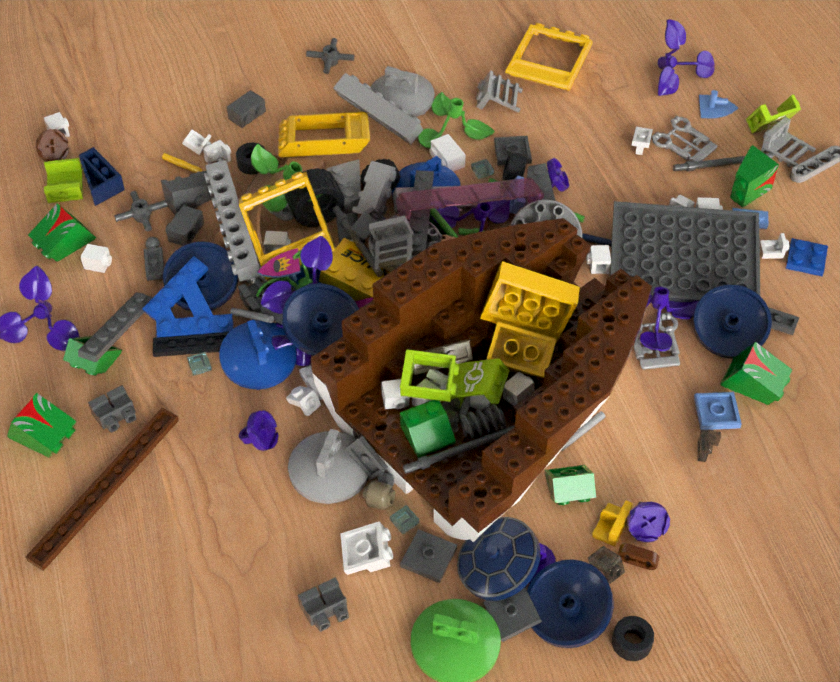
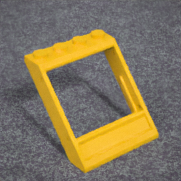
M540 23L530 24L505 73L570 91L592 46V40L587 35L581 34L579 37L575 36V33L571 31H565L564 33L555 27H550V29L544 28L545 25ZM538 33H541L549 38L572 44L579 43V46L583 47L572 71L567 72L521 60L533 34L538 35Z
M349 112L289 116L279 124L278 156L297 157L360 153L370 141L368 113ZM345 128L346 138L295 141L296 130Z
M297 172L290 179H280L273 186H263L258 189V192L244 194L239 199V207L261 267L272 258L286 251L298 248L299 252L308 242L319 236H323L328 241L332 252L335 251L333 240L306 172ZM307 187L322 231L264 255L247 211L252 210L258 204L294 189Z

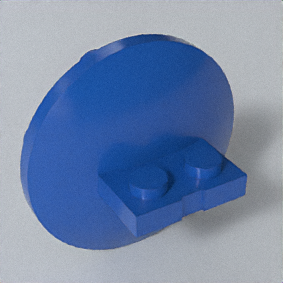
M435 156L426 162L414 163L402 168L399 171L401 178L396 188L414 187L416 170L434 171L433 187L461 185L457 175L448 167L442 166L441 159Z
M250 320L235 327L226 335L220 346V364L225 375L235 384L248 389H267L280 384L292 373L296 365V347L288 345L275 350L271 342L272 336L285 335L283 328L277 327L276 323Z

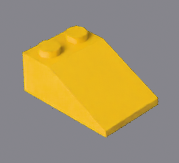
M497 322L486 360L500 358L511 372H521L522 374L544 378V372L549 367L557 339Z

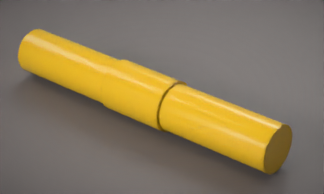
M166 153L162 156L163 160L194 173L202 172V168Z

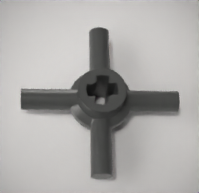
M336 38L331 39L330 45L325 46L323 52H306V57L321 58L324 61L323 72L325 74H329L330 68L336 66L338 60L354 61L355 58L354 54H342L337 51L336 45L338 40Z
M132 191L130 195L133 203L130 211L114 215L115 220L118 222L133 217L135 221L143 224L145 231H151L152 227L149 219L152 211L168 207L167 202L164 200L149 205L146 200L139 198L136 191Z

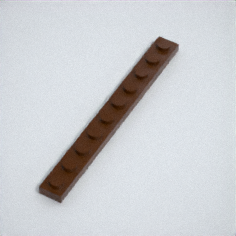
M162 407L25 556L27 561L44 571L179 421L178 416Z

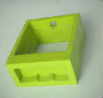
M406 349L400 384L401 396L450 402L451 395L456 393L457 383L453 382L454 376H458L459 364L456 363V356ZM414 364L449 368L446 390L411 386Z

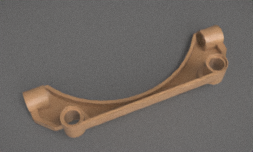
M273 155L278 161V168L284 167L285 164L289 165L293 161L301 165L302 172L308 169H323L325 166V161L317 155L284 157L283 159ZM283 171L275 174H270L269 172L261 174L258 172L244 194H254L263 186L275 185L276 181L284 179ZM261 203L247 212L265 255L266 252L260 233V215L263 206ZM221 230L218 231L214 239L217 245L225 248L223 237L226 234L222 235Z

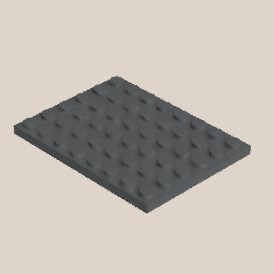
M614 201L610 276L621 268L631 277L638 275L652 286L650 295H653L654 288L656 287L667 288L669 290V301L675 302L700 301L707 292L723 285L744 286L760 296L759 213Z

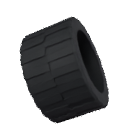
M319 168L308 169L304 172L308 175L315 196L322 194L317 198L324 220L326 223L331 222L336 218L333 208L339 206L341 211L345 204L344 195L331 172ZM307 187L297 188L285 193L286 201L298 223L307 227L320 226L313 208V202H307L311 199Z

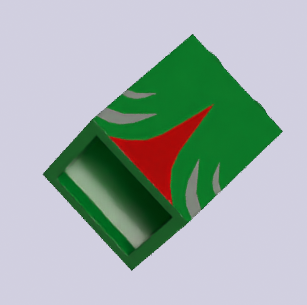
M752 145L736 172L730 198L743 208L772 190L779 164Z
M58 203L28 234L33 240L31 243L37 249H42L41 253L47 259L53 258L57 262L96 239V236Z
M754 342L732 359L720 385L769 405L774 401H779L784 395L783 389L790 382L791 378L789 376L792 369L757 342Z
M36 393L11 422L7 437L49 458L53 453L57 454L64 445L62 442L65 438L70 439L76 431L74 426L77 421Z

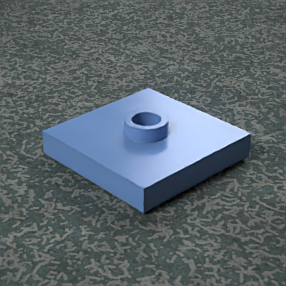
M734 392L694 394L700 430L741 428L742 423Z

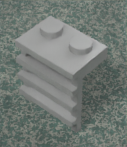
M490 70L484 80L481 79L478 84L479 92L476 96V107L483 109L491 99L519 113L521 108L516 107L517 95L523 89L519 87L518 83L514 85L510 83L509 79H501V75H493V71ZM501 84L504 85L502 99L499 98ZM509 88L512 89L511 104L508 103Z
M784 117L781 121H777L773 128L768 129L764 133L761 151L772 153L773 156L779 158V162H786L788 167H795L798 165L796 161L808 150L815 152L816 148L788 133L791 119ZM790 141H794L782 154L779 153ZM800 145L803 147L792 158H787Z
M405 216L369 224V230L376 241V272H379L380 268L405 263L413 258L412 236H414V232Z

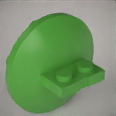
M448 599L432 604L419 615L411 632V651L416 664L427 676L438 682H474L479 680L493 668L500 652L501 637L494 618L483 607L467 600Z

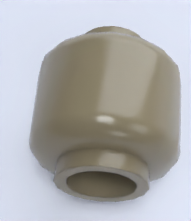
M372 481L369 486H365L363 498L366 499L367 506L386 510L394 503L395 490H393L391 484Z

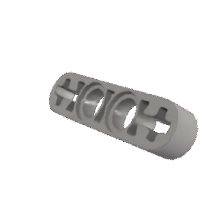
M831 146L792 168L790 179L796 183H802L839 163L840 146ZM807 166H813L815 169H809Z

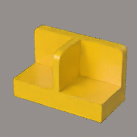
M625 500L622 508L607 503L605 509L601 511L600 519L593 531L592 537L615 547L626 526L627 517L633 508V503Z

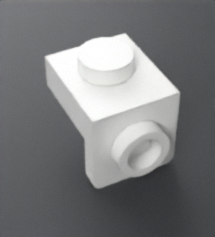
M191 130L182 144L200 155L203 148L211 144L209 142L211 135L208 134L204 138L194 130Z
M780 233L778 240H760L762 259L784 258L785 252L789 249V241L786 240L784 233Z
M303 386L294 388L291 394L286 397L289 404L301 407L305 416H310L321 406L314 390Z

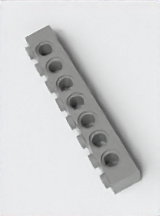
M223 160L205 165L207 173H204L206 183L211 184L208 185L210 196L214 195V198H211L214 209L218 208V211H215L218 222L222 221V224H219L222 235L226 234V237H223L225 247H230V250L227 251L230 262L234 261V264H231L233 274H238L240 282L261 276L257 273L260 269L239 207V200L227 162Z

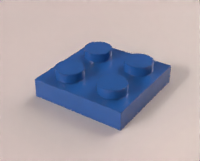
M792 238L786 269L823 276L828 246Z

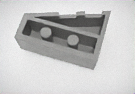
M359 159L327 168V171L331 172L344 195L345 204L342 212L345 214L356 213L352 212L354 206L357 207L360 201V197H358L359 191H361Z
M371 161L364 178V182H366L363 192L359 191L358 194L360 201L357 207H353L352 212L363 214L364 211L373 207L382 216L386 214V202L392 192L390 187L392 181L394 182L396 178L395 167Z

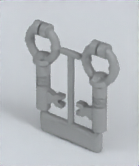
M675 116L671 120L674 129L668 134L656 132L651 137L655 146L670 149L682 158L694 162L703 161L718 147L709 140V137L691 127L690 121L687 118ZM680 121L686 123L684 128H681L676 124ZM675 131L688 132L696 137V139L691 143L675 133ZM670 135H674L688 145L681 149L672 143ZM661 137L667 139L665 144H661L657 140ZM700 142L706 144L702 149L697 147ZM693 148L696 149L698 152L690 157L691 154L688 152H691Z
M661 313L659 329L668 334L672 339V346L667 351H671L673 356L660 357L659 351L655 350L657 358L643 359V354H652L653 351L647 347H641L639 335L643 330V326L649 327V331L653 332L652 327L656 323L641 324L633 345L641 368L645 370L679 366L680 360L678 355L680 352L674 334L678 327V320L670 313ZM670 319L673 321V326H667L666 328L661 323V321Z

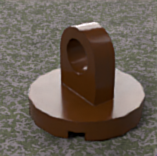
M45 130L39 134L36 140V151L41 159L46 162L64 160L69 153L68 139L59 130Z

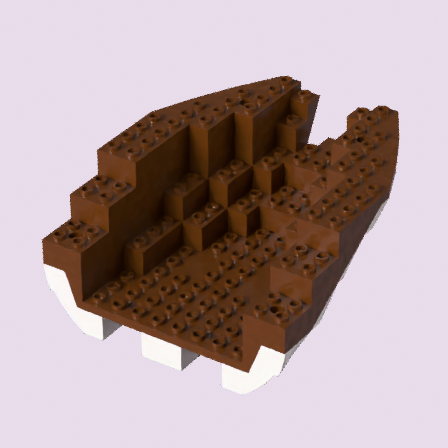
M564 218L518 224L434 243L373 283V300L342 320L343 337L311 357L312 374L317 391L321 394L340 430L356 439L363 436L388 466L384 473L391 474L394 478V483L405 494H408L413 489L434 508V522L448 536L453 538L470 539L474 542L498 518L519 502L538 475L551 464L574 433L586 424L608 399L627 363L639 333L652 286L638 275L631 277L620 268L606 279V285L593 278L580 287L578 305L557 343H555L549 367L544 372V378L523 374L529 376L534 381L535 391L515 406L503 399L502 392L499 404H495L497 407L500 406L504 413L506 428L513 425L515 427L494 442L431 464L429 468L404 473L402 466L417 461V456L400 427V412L415 406L412 405V398H410L409 406L402 409H385L381 393L382 382L402 378L406 349L424 351L468 339L473 360L466 362L486 360L497 324L480 319L502 261L578 286L574 283V280L591 245L578 236V229ZM449 368L436 369L448 376ZM509 371L506 382L517 373ZM428 372L417 375L413 374L411 386H417L425 378L430 380V378L426 377ZM451 400L450 402L441 401V405L447 413L456 443L426 456L428 457L486 436L488 433L485 429H482V436L475 431L474 438L469 433L465 438L460 421L457 419L460 408H457ZM469 407L468 412L471 411L475 415L477 409ZM498 424V431L504 429L501 424ZM378 426L386 427L384 431H378L376 428ZM493 426L490 427L489 434L497 432ZM436 477L439 478L441 482L436 484L432 483L430 480Z

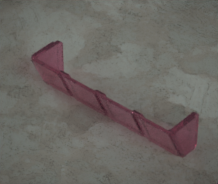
M522 178L403 192L397 195L396 205L400 217L405 216L409 223L412 211L433 208L442 209L449 206L466 204L475 205L482 202L499 200L508 201L527 197L530 204L534 201L543 200L544 193L533 179Z

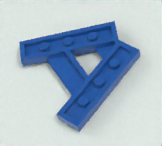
M195 256L142 308L143 312L156 321L157 338L225 333L234 329L232 314H212L196 283L208 271V267ZM184 297L194 317L175 318L171 308Z

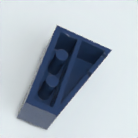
M94 147L79 154L82 169L95 206L125 190L121 174Z

